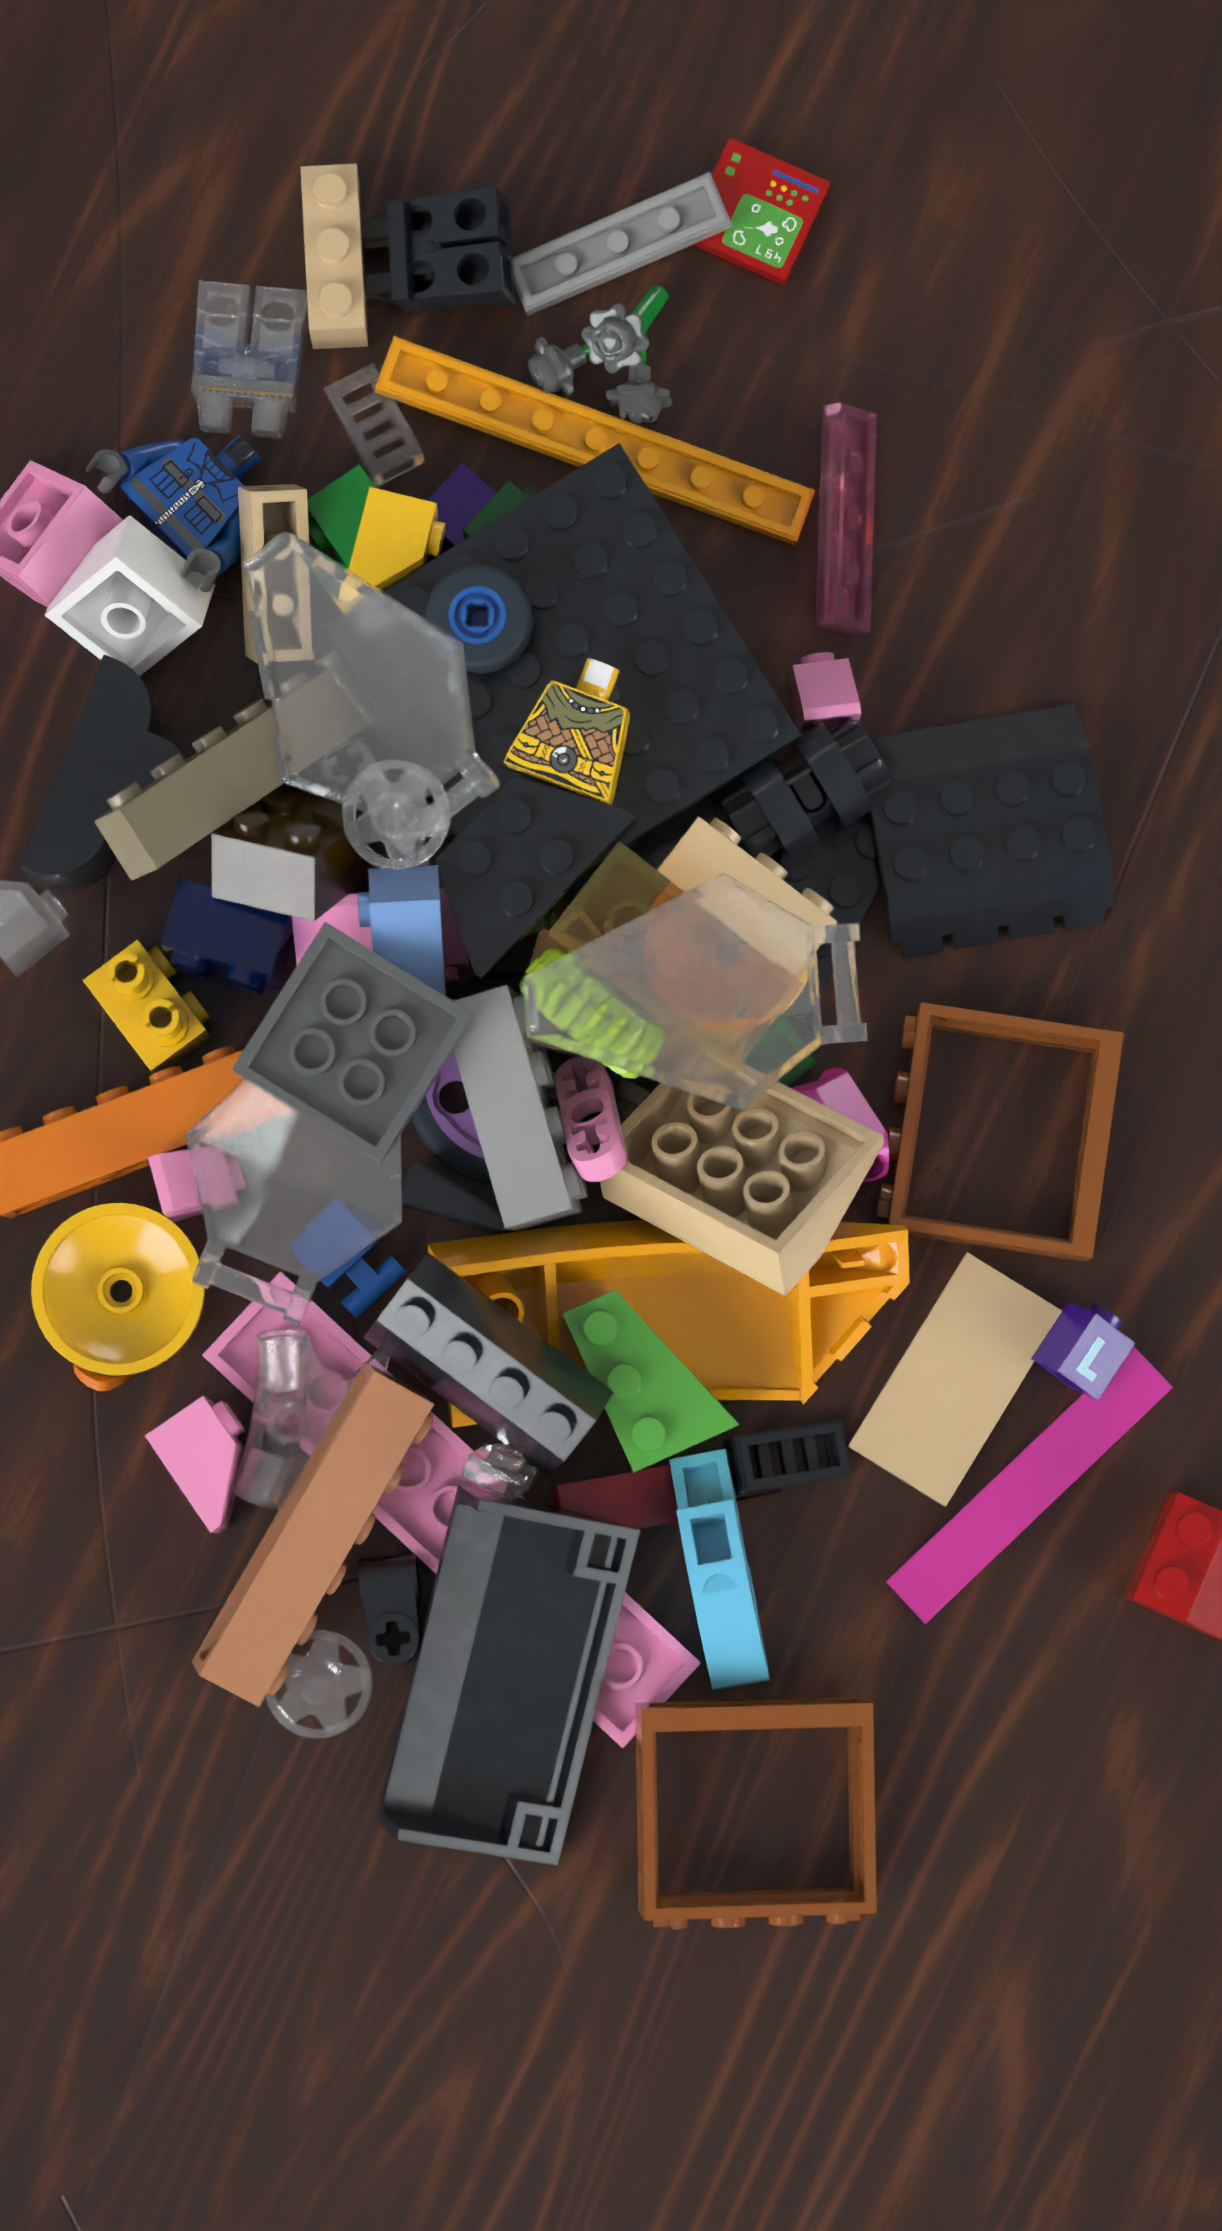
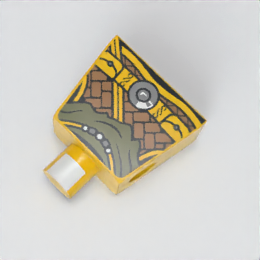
M587 658L576 689L551 680L505 757L504 763L508 768L592 800L612 805L630 721V713L627 708L609 702L620 671L600 661Z

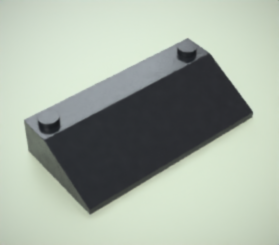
M458 1485L376 1819L396 1840L558 1866L640 1533L638 1528L512 1495Z

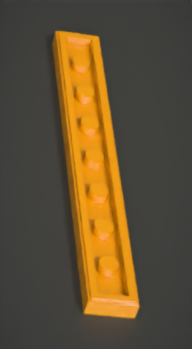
M396 336L393 337L375 386V393L578 467L585 465L620 443L651 494L794 546L797 543L815 492L814 489Z

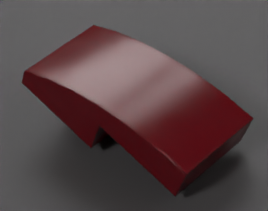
M670 1464L644 1468L636 1472L629 1471L551 1486L555 1507L638 1529L678 1521L676 1511L678 1506Z

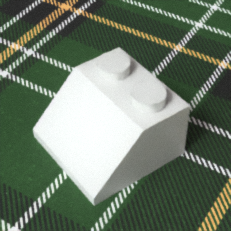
M129 515L93 545L51 602L45 616L102 660L103 655L115 658L128 665L141 676L202 627L215 584L209 592H203L199 589L204 578L202 573L190 572L183 578L181 573L186 560Z

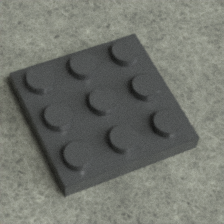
M324 922L233 1066L232 1071L382 1164L475 1015L327 922Z

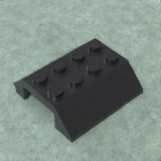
M1074 703L871 738L892 776L888 785L868 797L874 807V810L870 811V817L886 899L882 908L888 940L891 941L892 945L901 943L904 958L943 952L942 936L946 935L951 936L954 950L997 943V927L1006 925L1009 940L1054 933L1053 917L1061 916L1064 931L1104 924L1103 909L1114 907L1112 860L1091 747Z

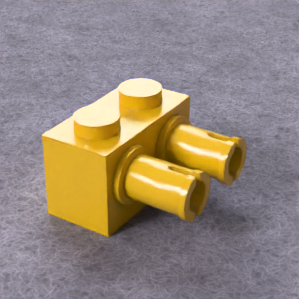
M137 939L86 977L83 982L149 1070L154 1074L171 1067L210 1037L202 1026L210 1016L191 991H188L182 997L178 994L168 980L176 974V971L159 948L155 946L147 952Z

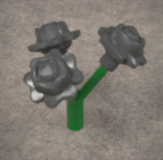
M659 285L650 286L629 315H627L625 306L620 303L615 304L607 311H593L589 318L591 325L585 327L581 333L582 338L586 342L581 346L578 343H574L562 350L558 346L548 345L542 336L539 337L537 343L534 344L536 354L528 360V369L537 388L549 393L557 392L565 399L571 397V393L574 392V369L587 362L586 356L588 355L589 360L594 364L604 362L606 370L610 373H616L620 368L630 366L629 381L617 386V389L606 391L609 407L619 409V418L626 419L633 424L656 421L661 409L672 406V398L669 397L670 391L668 389L658 387L655 383L651 382V367L646 365V349L650 345L647 329L668 301L669 295L667 291Z

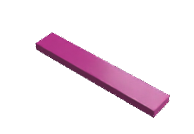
M1133 1346L1099 1400L1081 1394L896 1570L885 1583L926 1624L1173 1387Z

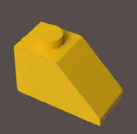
M369 487L342 593L344 609L352 611L427 564L429 555L439 556L444 540L446 523L438 521L437 503Z

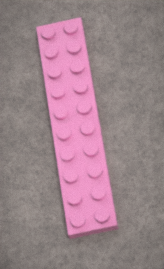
M281 1271L202 1355L309 1456H311L365 1361L391 1375ZM434 1415L431 1427L424 1439L417 1445L411 1443L401 1463L405 1465L399 1483L389 1495L385 1493L381 1495L372 1513L433 1572L437 1573L458 1485L520 1498L524 1497ZM626 1592L593 1720L622 1748L636 1735L635 1703L666 1702L701 1664L697 1658Z

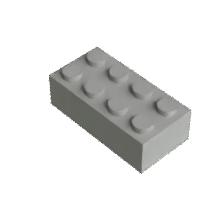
M508 985L455 1000V1003L475 1015L453 1052L505 1229L521 1231L582 1213L579 1200L588 1197L585 1181L578 1174L574 1163H568L563 1146L567 1143L561 1112L557 1106L552 1107L547 1090L556 1087L553 1071L547 1055H542L541 1051L536 1052L530 1035L540 1033L534 1007L523 995L520 996Z

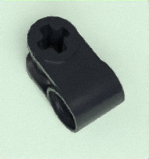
M413 1553L359 1559V1587L362 1608L365 1611L369 1650L377 1660L391 1666L409 1664L416 1658L422 1635L420 1614L421 1582L418 1558ZM397 1623L399 1631L410 1634V1643L402 1644L400 1646V1655L393 1656L391 1648L381 1646L380 1639L381 1636L390 1634V1625Z

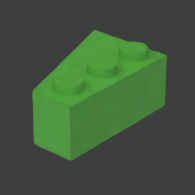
M616 1290L562 1313L589 1374L614 1392L606 1404L605 1410L633 1472L739 1425Z

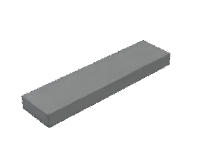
M708 172L513 257L514 283L527 315L530 316L732 228L730 218L711 173Z

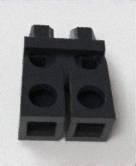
M496 185L422 197L408 202L404 200L387 202V213L361 221L364 249L369 254L390 253L389 268L365 271V296L373 305H398L407 315L424 313L423 311H440L453 307L491 304L494 308L516 306L513 256L508 252L513 250L510 201Z

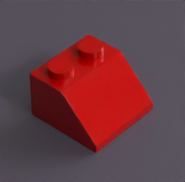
M1180 1492L1168 1493L1125 1595V1599L1222 1641V1511Z

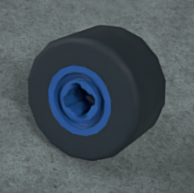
M484 564L462 566L444 576L430 594L426 610L428 634L438 651L445 659L459 669L477 674L500 671L517 661L529 645L534 627L531 603L517 580L500 568Z

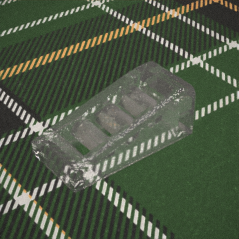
M372 363L325 387L324 392L374 486L378 487L425 463L422 449L394 399L375 393V386L380 374ZM368 383L371 384L374 390L373 393L346 406L342 396ZM379 402L381 403L384 410L356 424L352 417L353 415ZM390 420L393 426L392 429L368 441L365 440L363 433ZM398 438L400 439L403 446L376 459L373 451Z

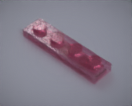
M839 402L823 406L816 626L857 636L870 633L877 414Z

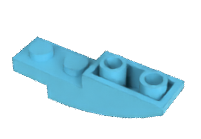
M726 1449L669 1459L678 1506L676 1511L712 1689L717 1691L770 1681L728 1453Z

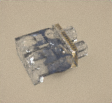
M199 281L191 391L195 402L198 403L197 409L201 431L220 434L230 433L233 407L253 408L252 434L264 438L281 439L288 420V413L296 412L304 335L308 323L307 290L256 286L251 344H248L249 323L252 318L253 296L250 286Z

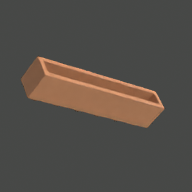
M364 1362L191 1661L199 1676L258 1707L261 1705L266 1694L273 1696L279 1690L289 1668L285 1661L296 1643L301 1646L310 1637L318 1618L314 1611L324 1594L332 1595L340 1585L347 1568L343 1561L354 1543L357 1545L362 1544L369 1535L376 1515L372 1513L374 1507L383 1493L389 1495L399 1483L405 1468L401 1461L411 1443L419 1444L431 1427L434 1415L430 1411L434 1403L424 1393L370 1363Z

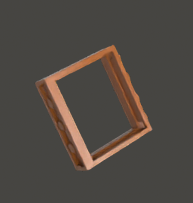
M921 1002L916 1009L915 1017L906 1015L904 1020L901 1049L910 1050L907 1072L897 1071L893 1105L902 1106L899 1128L889 1127L887 1136L889 1161L894 1162L891 1184L881 1183L876 1216L886 1218L885 1224L905 1226L908 1229L909 1236L1082 1262L1092 1259L1124 1033ZM932 1029L1092 1053L1066 1239L906 1215Z
M865 1697L635 1703L638 1911L645 1921L653 1920V1927H671L675 1930L687 1928L688 1919H711V1926L736 1928L746 1925V1917H769L770 1925L795 1926L803 1924V1916L826 1915V1922L846 1924V1921H861V1914L877 1913L873 1702ZM847 1727L849 1888L659 1893L656 1732Z

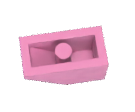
M814 653L801 657V664L792 665L790 684L796 727L800 733L820 721L825 724L829 732L851 719L859 721L861 716L860 701L849 658L835 660L834 653Z
M220 1144L148 1157L162 1212L172 1222L239 1204L236 1190L245 1188L238 1158L236 1155L226 1158L225 1150Z

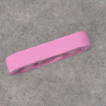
M583 1054L563 1063L557 1070L554 1080L568 1153L580 1177L586 1181L597 1182L617 1174L627 1161V1152L612 1081L605 1066L590 1054ZM587 1083L589 1089L581 1091V1085ZM602 1111V1113L594 1119L589 1120L587 1122L579 1123L586 1116L595 1112ZM602 1143L599 1147L600 1151L595 1153L592 1145Z

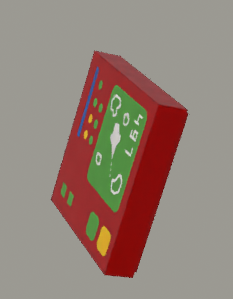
M729 138L712 174V178L730 218L732 228L697 242L693 246L785 286L830 189L831 182L733 138Z

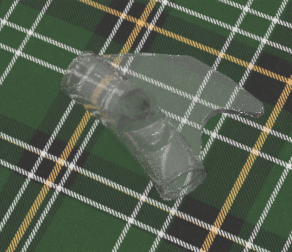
M275 1329L257 1334V1374L253 1411L244 1455L232 1493L253 1504L280 1510L361 1367L347 1378H337L330 1375L314 1353L309 1342V1334L304 1330ZM377 1350L366 1362L386 1372L390 1357ZM289 1416V1419L282 1423L285 1417Z

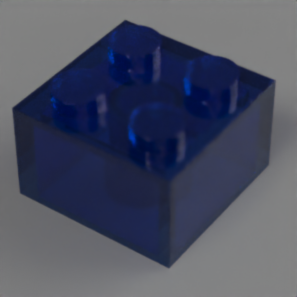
M179 878L160 945L170 959V963L177 966L176 971L203 980L209 979L210 972L226 976L228 980H231V987L248 993L263 995L265 987L275 990L280 988L294 940L292 916L212 897V887Z

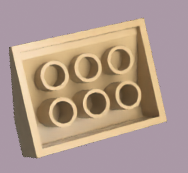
M699 1041L621 1125L627 1161L617 1174L600 1181L603 1198L778 1293L787 1296L823 1254L884 1144V1137L876 1131Z

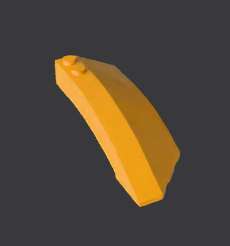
M645 1220L548 1227L428 1244V1252L587 1372V1367L562 1313L616 1290L717 1401L800 1400L804 1405L819 1388L816 1382L836 1359L842 1361L872 1327L869 1321L889 1298L895 1300L910 1283L908 1229L902 1225L840 1222L821 1257L787 1296L778 1293ZM448 1402L450 1422L453 1428L477 1424Z

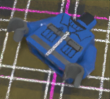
M239 435L216 456L197 437L191 438L186 442L176 438L140 445L118 453L110 449H102L95 453L87 465L86 472L98 469L107 474L97 487L102 493H109L113 490L119 480L125 481L120 486L125 500L177 554L186 560L181 576L185 578L190 572H200L204 575L199 588L201 591L209 592L214 585L217 575L222 574L241 558L238 487L244 485L239 480L261 459L253 448Z

